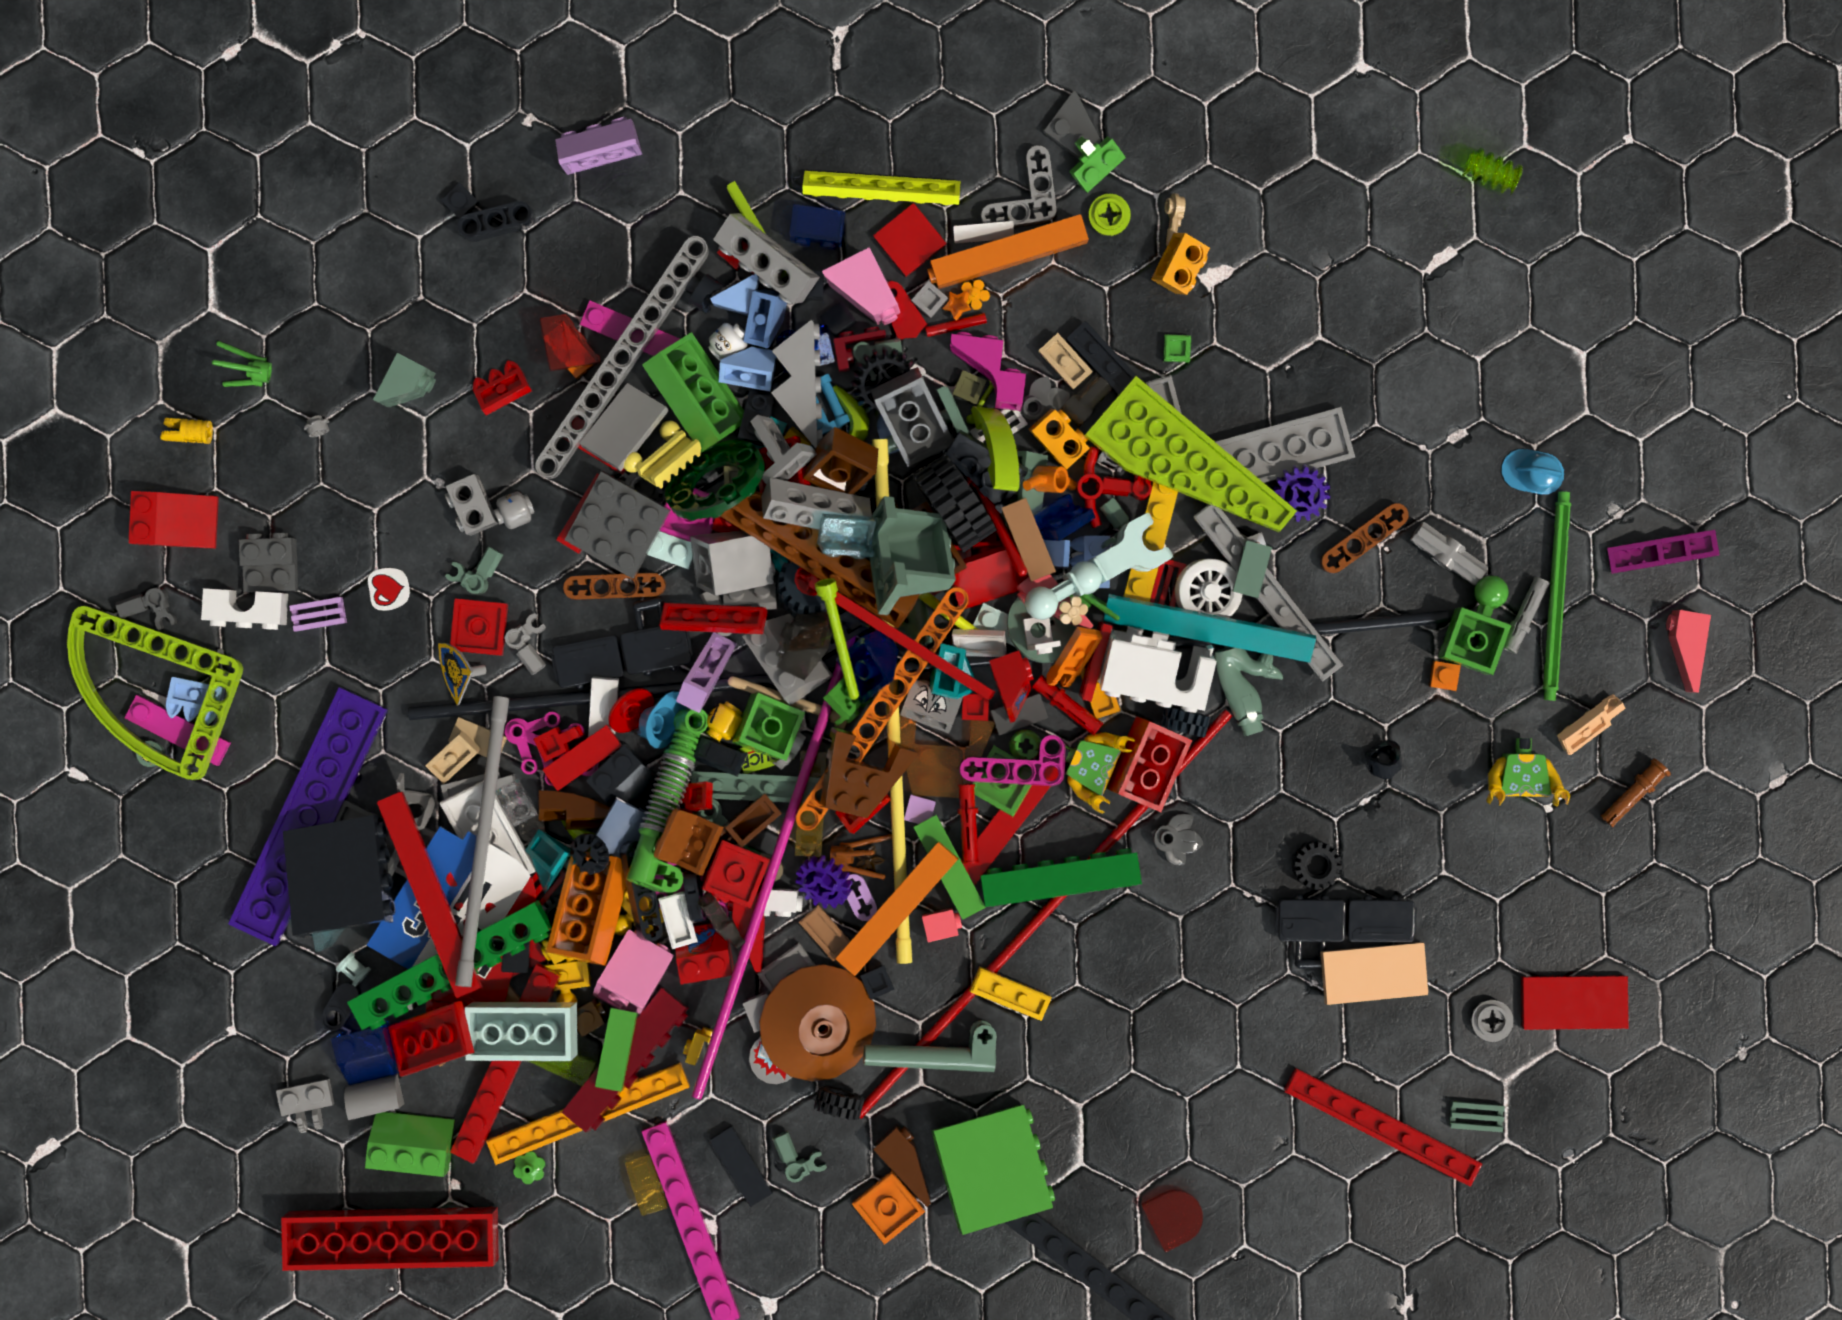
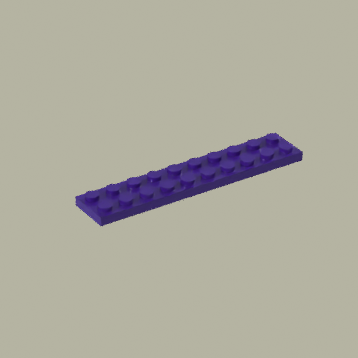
M342 687L338 688L232 914L229 925L273 946L279 944L291 918L283 831L335 821L386 716L387 708Z

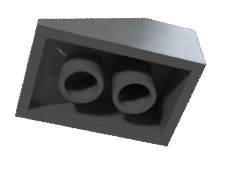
M918 367L870 390L907 467L950 446L953 438Z

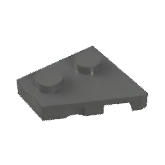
M1073 91L1046 127L1044 134L1079 159L1082 153L1074 143L1081 136L1084 139H1088L1092 145L1095 143L1100 144L1101 139L1078 94Z

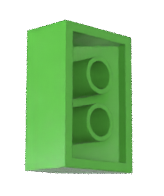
M387 1111L377 1113L368 1140L365 1168L444 1177L450 1169V1151L452 1149L455 1119Z

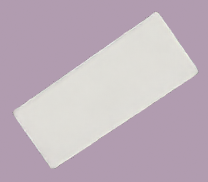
M1013 221L953 227L954 243L999 240L1014 235Z

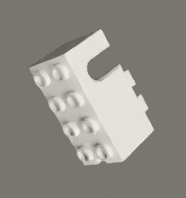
M1130 626L1127 627L1126 632L1111 630L1098 677V683H1100L1101 690L1105 691L1104 694L1111 697H1120V694L1130 696L1131 700L1137 702H1146V699L1156 701L1157 705L1168 708L1172 704L1182 706L1181 709L1187 712L1196 713L1197 709L1205 711L1217 662L1212 655L1214 649L1212 645L1206 646L1207 648L1193 646L1186 677L1181 680H1175L1182 652L1174 651L1176 642L1168 641L1169 634L1153 631L1152 637L1142 636L1143 629Z

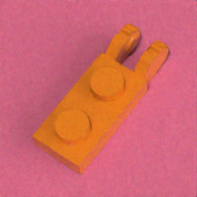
M1082 627L1076 628L1054 666H1051L1046 677L1048 685L1055 686L1060 680L1062 687H1070L1076 677L1080 675L1100 643L1102 635L1099 630Z

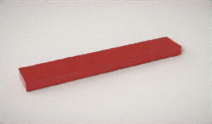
M1053 766L1047 768L1045 771L1046 780L1054 781L1057 779L1058 769ZM1032 785L1014 817L999 809L977 838L979 863L963 864L974 885L1051 786Z

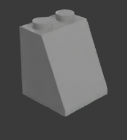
M745 531L690 536L696 587L716 596L774 584L775 566L770 556L772 548Z

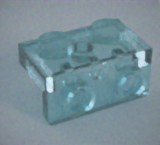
M822 513L817 544L822 553L829 557H839L840 555H849L856 559L874 557L875 551L871 545L876 520L874 517Z

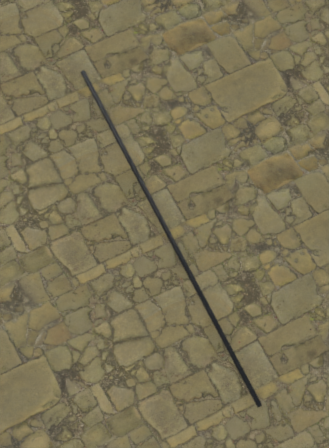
M1447 610L1316 622L1311 623V625L1319 635L1445 624L1449 623V614ZM1179 636L1168 637V641L1176 642L1175 649L1219 645ZM1006 651V655L1016 651ZM967 656L971 668L990 666V660L999 658ZM918 660L905 661L904 666L907 671L914 672L919 669L920 663ZM928 662L922 672H931L933 665ZM884 663L858 665L868 677L884 676ZM828 668L833 674L835 668ZM768 674L737 677L765 687L775 686ZM719 678L712 692L740 689L731 687L728 684L729 678ZM683 682L618 688V699L627 692L639 688L648 690L654 698L663 697L672 691L680 692ZM591 690L509 698L508 711L590 704ZM493 700L462 702L460 705L451 703L409 707L408 717L409 720L491 713Z

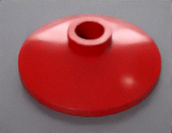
M639 688L621 696L609 713L608 722L610 727L618 733H626L638 728L641 713L646 708L654 706L653 695L648 690Z

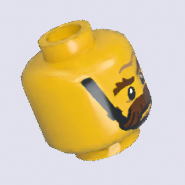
M727 701L724 704H716L708 714L707 727L709 730L707 734L719 742L722 738L732 740L740 726L743 713Z

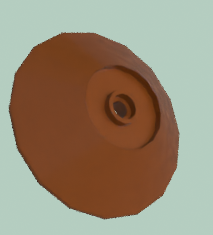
M825 964L800 968L781 979L766 998L759 1020L761 1044L771 1062L790 1077L811 1082L836 1078L854 1067L863 1056L864 1045L871 1044L876 1028L874 1001L870 1000L863 982L845 969ZM820 1025H826L824 1031H818Z

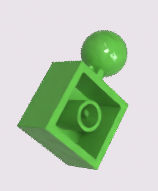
M1489 575L1479 580L1475 586L1474 594L1479 603L1476 612L1462 607L1455 608L1438 658L1486 675H1494L1511 625L1491 618L1493 610L1506 602L1509 590L1502 578ZM1475 636V640L1479 641L1477 646H1471V637Z

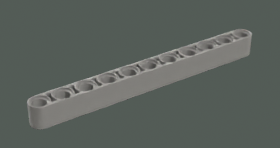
M692 236L685 241L535 463V468L541 476L553 479L562 472L579 447L580 441L592 428L684 293L691 278L697 274L709 254L708 246L703 238ZM695 243L703 246V252L698 256H693L689 253L690 247ZM680 265H685L689 268L688 274L683 278L675 275V269ZM664 287L674 289V294L670 299H662L660 297V291ZM655 308L659 311V316L656 320H646L645 314L648 309ZM635 330L644 332V338L639 343L631 341V334ZM622 351L629 353V361L624 365L617 364L616 362L617 354ZM606 373H611L615 377L614 383L611 386H603L601 383V378ZM590 395H598L600 398V403L595 408H589L586 404L587 398ZM577 416H582L585 420V425L580 430H574L572 427V420ZM561 438H568L570 441V447L565 452H560L557 448V443ZM552 459L555 462V469L552 473L546 474L542 469V465L546 460Z

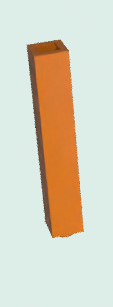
M1079 214L931 260V268L927 269L930 282L932 284L936 283L937 288L942 289L1087 244L1089 238L1082 216Z

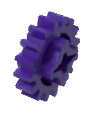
M1303 464L1301 470H1298L1296 465H1293V472L1289 473L1287 470H1283L1285 477L1283 479L1280 477L1276 478L1279 486L1273 487L1272 490L1297 510L1294 514L1296 522L1300 521L1301 516H1305L1306 520L1310 521V514L1314 513L1317 517L1320 515L1319 507L1327 508L1323 500L1330 499L1329 493L1325 492L1330 489L1328 482H1324L1326 477L1323 473L1318 475L1316 467L1309 471L1306 464ZM1289 485V492L1285 494V490ZM1296 486L1306 493L1307 499L1297 493ZM1318 492L1316 500L1313 501L1314 494Z
M815 855L810 860L806 859L796 873L798 875L796 883L801 884L798 889L799 892H806V900L810 898L814 900L813 905L816 906L820 902L825 909L829 904L836 908L838 904L842 905L852 891L850 887L853 882L847 879L850 873L842 871L844 865H835L834 858L826 861L824 855L819 860Z

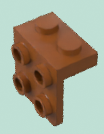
M675 808L668 816L665 830L655 845L654 857L677 864L703 876L724 827L701 816Z

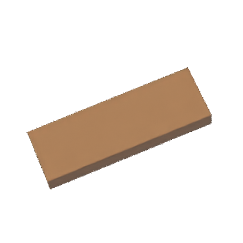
M1024 498L1002 507L1001 509L1020 556L1027 568L1031 582L1056 572L1027 499Z

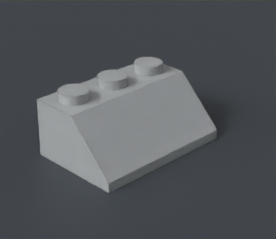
M791 613L767 620L763 634H745L742 636L782 697L790 706L833 677V674L794 617L791 616Z

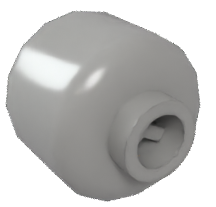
M518 491L498 498L496 501L497 509L493 510L498 524L504 523L508 529H514L531 521V514H534L533 506L527 494L522 495Z

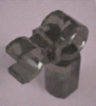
M711 893L703 895L697 904L720 937L725 941L730 940L738 949L745 943V940L739 935L737 927L728 918Z

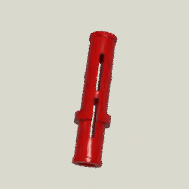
M1041 675L1032 688L1050 701V705L1061 709L1093 736L1104 724L1065 693L1066 690L1060 689L1056 685H1048L1044 675Z
M975 784L958 785L960 808L957 809L961 817L962 864L979 863L976 827L978 807H975Z

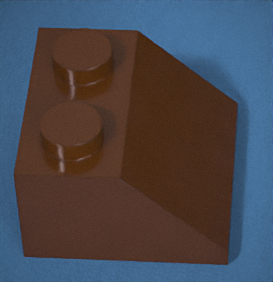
M833 427L820 440L815 450L817 455L810 460L803 479L823 489L854 495L877 472L879 449Z

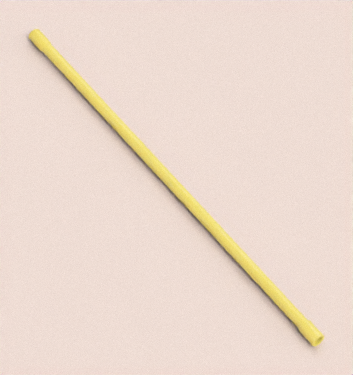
M888 439L872 440V446L879 449L877 472L875 473L876 508L884 496L889 497ZM882 633L884 678L886 682L897 666L896 641ZM898 679L893 680L889 685L890 690L895 694H898ZM886 703V714H887V713L890 711V707H889V705ZM899 706L887 722L888 758L894 745H901ZM902 776L890 789L895 890L907 878ZM908 916L896 929V959L899 964L912 963V945Z

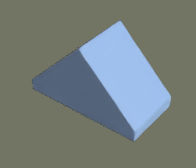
M754 274L711 297L713 305L717 308L748 316L753 290H758L759 278L757 274Z

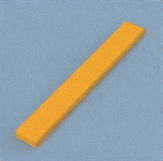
M681 1062L637 1079L629 1090L625 1087L619 1095L622 1099L613 1110L608 1108L604 1113V1122L689 1088L690 1084ZM562 1109L486 1140L494 1163L497 1165L580 1132L582 1129L561 1113L564 1110Z

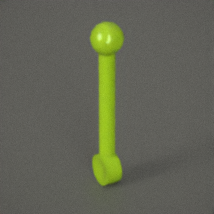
M990 380V385L977 404V407L984 405L994 388ZM968 415L966 418L967 423L974 424L973 415Z

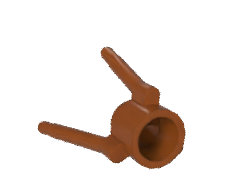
M888 834L849 843H840L839 846H831L830 860L834 858V864L837 866L840 864L844 865L842 871L885 879L884 874L849 866V864H853L854 856L874 854L873 850H853L854 847L890 840L892 835Z

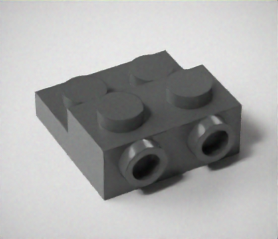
M272 533V539H262V534H246V539L239 540L240 566H243V592L298 591L296 539L288 538V533Z

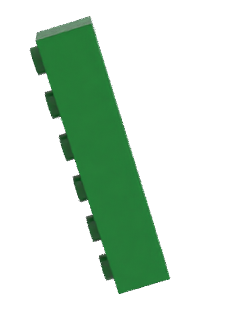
M1131 848L1116 850V856L1106 857V853L1102 852L1090 854L1089 860L1080 861V857L1075 856L1064 858V863L1054 865V860L1038 862L1039 867L1028 868V864L1012 866L1013 871L1002 872V868L986 870L987 875H981L985 907L1142 885L1138 853H1132Z

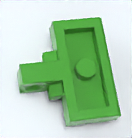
M1081 136L1074 144L1080 150L1082 156L1079 158L1080 162L1069 172L1080 187L1088 193L1126 157L1114 140L1108 136L1100 144L1095 143L1094 145L1088 139H1084Z

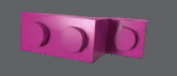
M967 332L951 334L950 351L987 377L992 383L996 395L995 408L1021 411L1026 374L1011 368L1000 371L1004 340H998L997 337L985 335L983 338L972 337V334Z

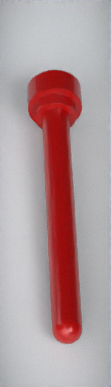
M964 475V479L969 486L977 491L1017 574L1025 576L1027 568L995 505L987 496L985 497L979 491L978 486L969 477Z

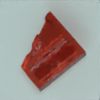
M567 314L540 318L550 371L601 362L600 357L590 348L586 342L587 340L581 332L577 331Z

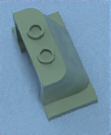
M884 496L872 515V522L866 532L877 611L878 614L888 615L899 597L948 590L956 579L954 573L955 560L952 558L950 549L951 538L948 536L947 526L941 516L937 513L895 508L894 497Z

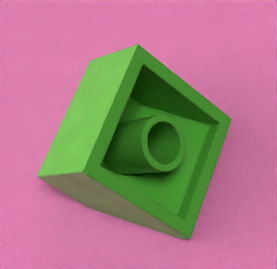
M758 692L750 694L742 715V721L732 743L766 756L787 761L805 712Z

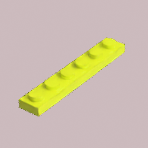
M805 171L803 194L816 197L836 196L838 198L851 197L863 198L865 200L881 199L892 202L911 201L916 203L959 205L961 181Z

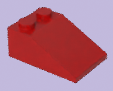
M131 491L129 544L216 549L219 497Z

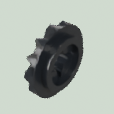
M584 833L577 836L570 844L571 851L569 855L574 860L572 865H577L580 868V872H588L589 875L600 873L607 867L609 851L604 841L598 836ZM591 848L590 856L592 858L587 861L585 851Z

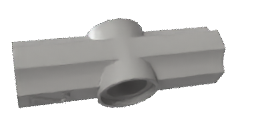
M1422 522L1412 534L1410 541L1430 554L1432 560L1449 571H1454L1472 585H1476L1486 573L1488 566L1466 552V548L1449 536L1445 537L1427 523Z

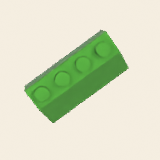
M692 332L642 364L693 441L695 439L700 441L701 452L741 426L744 414L743 408L727 384L719 382V372Z

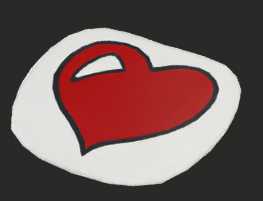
M383 568L373 571L368 577L370 599L375 609L383 611L392 610L408 601L410 589L408 579L403 571L394 568Z

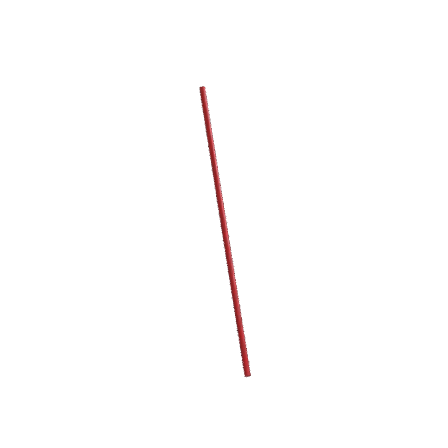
M1224 710L1207 728L1206 736L1199 737L1188 749L1178 775L1233 717L1227 710ZM1138 803L1092 854L1107 853L1149 807ZM1067 896L1051 898L986 969L997 973ZM971 985L915 1046H929L975 997L976 994L969 991ZM895 1067L864 1100L860 1119L869 1112L908 1068Z

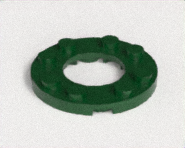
M727 440L715 443L701 452L702 454L699 457H693L692 463L687 461L684 470L678 469L677 476L672 474L670 482H667L665 488V499L673 513L690 521L708 517L718 518L746 497L753 495L765 471L764 458L753 443L745 440ZM725 465L735 466L739 469L737 477L732 478L733 483L722 486L716 495L713 492H710L707 497L694 495L693 491L696 483L707 472Z

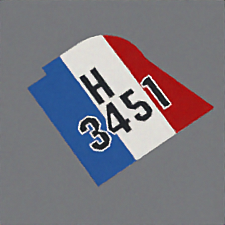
M439 827L426 849L463 938V922L466 917L476 835L468 831L462 840ZM490 843L488 846L477 932L536 901L535 886L526 868L518 860ZM450 872L458 885L456 887L450 886L446 881V877ZM407 879L394 900L395 914L393 915V923L381 922L367 946L401 966L410 969L438 954ZM463 903L462 908L457 910L455 904ZM493 903L496 907L486 913L485 905ZM518 923L516 925L517 934L523 936L527 926L523 923ZM498 935L493 937V945L498 949H503L505 945L504 939ZM475 948L474 961H480L481 953ZM502 962L489 969L486 964L478 968L479 974L477 975L482 988L467 995L480 1002H505L512 972H502ZM424 973L423 978L427 980L428 976L432 975Z

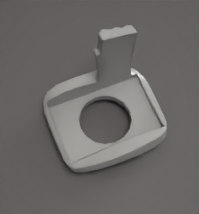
M400 773L396 780L397 793L404 792L408 805L418 804L423 808V814L418 818H414L418 829L422 830L432 815L435 805L434 797L428 793L405 790L404 773Z

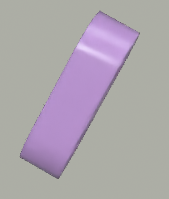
M852 873L847 879L853 878L854 881L861 882V885L858 886L861 895L856 896L852 889L847 900L855 916L861 921H868L877 912V905L864 878L859 874ZM861 898H863L866 905L871 904L873 907L870 909V915L868 916L865 913L860 914L858 911L861 908L859 902Z

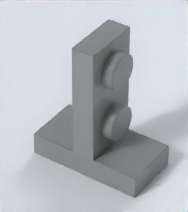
M757 415L750 421L755 428L756 437L764 443L768 450V457L774 462L763 474L762 479L765 484H767L769 478L788 481L817 455L810 445L796 443L790 448L772 418Z

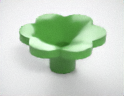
M534 1151L516 1157V1167L513 1171L515 1177L521 1178L524 1184H531L534 1180H541L543 1178L545 1160L542 1157H537Z

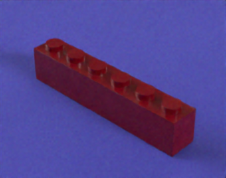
M666 988L660 989L636 1019L623 1090L625 1087L629 1090L639 1078L636 1073L641 1067L646 1069L655 1058L653 1052L658 1046L663 1048L672 1037L669 1032L676 1025L679 1028L688 1017L685 1012L689 1007ZM599 1066L561 1112L585 1133L591 1131V1129L596 1131L604 1122L605 1118L603 1115L608 1108L613 1110L622 1099L619 1096L620 1091L595 1087Z

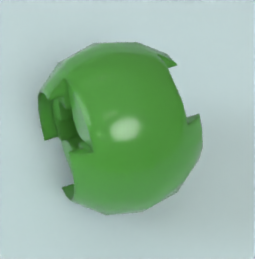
M1029 729L1020 730L1011 737L1009 750L1017 760H1035L1040 755L1041 739L1034 731ZM1025 738H1028L1033 748L1028 749L1027 753H1022L1023 750L1018 747L1019 742H1024Z

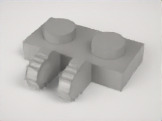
M329 1078L276 1090L281 1116L296 1113V1123L299 1132H307L308 1125L305 1111L312 1110L315 1128L317 1130L323 1129L321 1108L335 1104Z

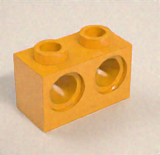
M1173 233L1151 280L1175 294L1187 295L1195 286V278L1200 268L1207 261V253L1210 247L1186 233ZM1189 247L1191 254L1190 257L1187 259L1186 250ZM1176 271H1178L1179 273V279L1177 282H1175L1174 279Z
M1051 408L1028 430L1058 464L1067 470L1090 449L1086 445L1088 439L1079 429L1074 431L1068 423L1071 420L1061 409L1057 412ZM1055 420L1058 423V430L1055 434L1049 435L1046 431V425L1049 421ZM1072 439L1075 442V450L1070 454H1066L1063 449L1064 443Z

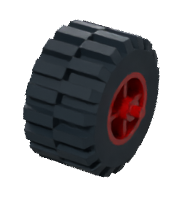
M788 559V562H784L782 565L777 586L778 599L780 603L784 602L783 608L785 611L792 610L791 616L797 618L800 615L803 621H807L808 617H812L813 621H819L820 615L823 618L828 617L824 600H821V597L817 596V592L808 585L813 577H817Z

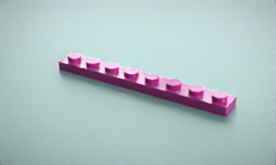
M664 1121L643 1129L644 1140L712 1320L739 1319L741 1316L668 1122Z

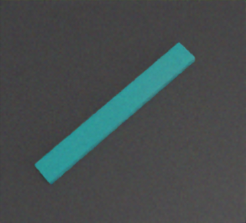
M1111 594L1108 596L1106 607L1117 614L1120 619L1116 621L1105 614L1103 620L1105 622L1309 663L1311 662L1316 642V635Z

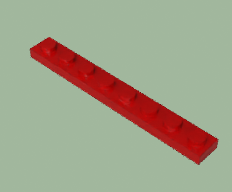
M539 963L536 964L519 1002H549L562 974ZM491 1061L450 1153L472 1164L477 1161L522 1061Z

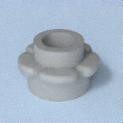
M322 416L311 417L307 420L304 430L308 432L309 437L324 435L329 432L327 424L329 420L323 419Z

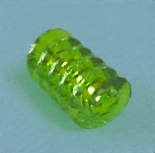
M1479 148L1475 153L1473 150L1463 169L1462 177L1472 172L1471 181L1474 182L1481 176V185L1484 186L1490 180L1492 190L1500 184V193L1503 194L1509 188L1511 189V196L1521 178L1523 166L1518 164L1513 169V161L1508 160L1503 165L1502 156L1497 157L1493 161V152H1489L1484 157L1483 148Z

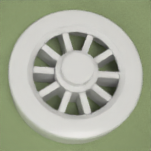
M1199 559L1188 564L1179 574L1175 584V599L1178 607L1230 618L1236 612L1242 600V594L1232 592L1237 572L1228 563L1218 559ZM1204 571H1205V581H1204V579H1203V578L1201 577V575H1200V573H1202V572H1204ZM1212 571H1217V574L1212 580ZM1224 575L1228 582L1219 585L1218 582ZM1194 578L1199 583L1198 585L1192 584ZM1230 586V596L1221 593V589ZM1190 588L1196 589V593L1190 595ZM1219 597L1229 600L1224 607L1218 600ZM1198 598V602L1194 605L1192 600ZM1212 602L1219 611L1212 612ZM1204 603H1205V612L1202 611V610H1200Z

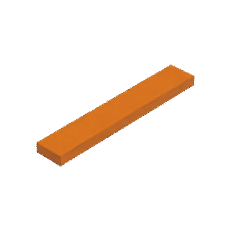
M938 841L835 959L856 976L959 858Z

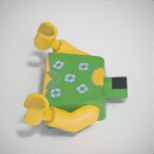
M1103 732L1097 733L1094 736L1092 734L1087 735L1084 740L1078 741L1075 749L1065 745V762L1069 763L1065 774L1068 775V784L1078 798L1092 805V808L1101 814L1104 811L1099 809L1100 803L1105 801L1110 804V801L1103 797L1104 791L1121 751L1132 752V750H1128L1125 747L1128 740L1135 742L1132 737H1121Z
M1516 738V753H1503L1502 757L1496 760L1488 773V790L1490 793L1486 798V802L1489 804L1492 802L1493 797L1499 800L1498 805L1500 806L1506 796L1551 797V793L1554 794L1552 800L1554 806H1558L1559 797L1565 799L1566 805L1569 803L1570 793L1564 789L1560 776L1551 761L1544 754H1532V738Z

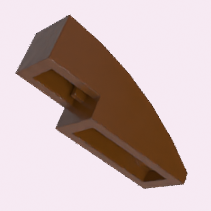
M539 790V821L565 820V830L599 829L610 810V807L576 794Z
M765 793L722 825L724 828L712 853L713 857L720 840L742 848L782 814Z

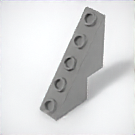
M810 320L772 351L791 374V377L771 393L816 448L823 438L822 429L817 430V419H822V404L816 403V393L821 392V377H816L815 366H820V350H815L814 340L820 339L819 323L814 324Z

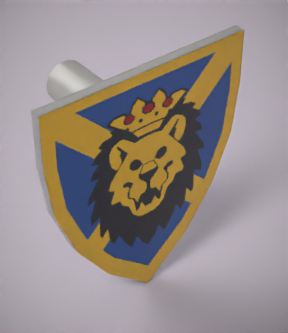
M438 643L439 659L446 685L456 704L460 705L471 677L485 675L486 667L484 664L470 667L463 653L456 647L448 643Z

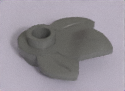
M1048 376L1036 379L1031 384L1029 394L1023 398L1021 414L1029 420H1039L1051 408L1058 412L1067 403L1070 393L1061 388H1051ZM1030 402H1036L1037 409L1033 412L1028 410ZM1051 420L1047 423L1046 427L1055 428L1058 427V423L1055 420Z
M1177 814L1172 816L1167 825L1158 827L1153 834L1154 845L1157 849L1164 851L1166 860L1173 865H1185L1186 853H1193L1203 845L1202 838L1195 831L1190 830L1193 822L1192 815ZM1166 834H1169L1170 840L1168 843L1164 842V836Z

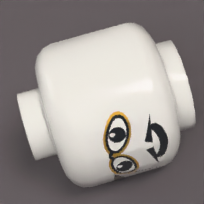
M724 323L709 337L710 346L708 348L720 361L723 358L743 351L747 348V343L744 342L745 331L738 324L732 326L729 323Z

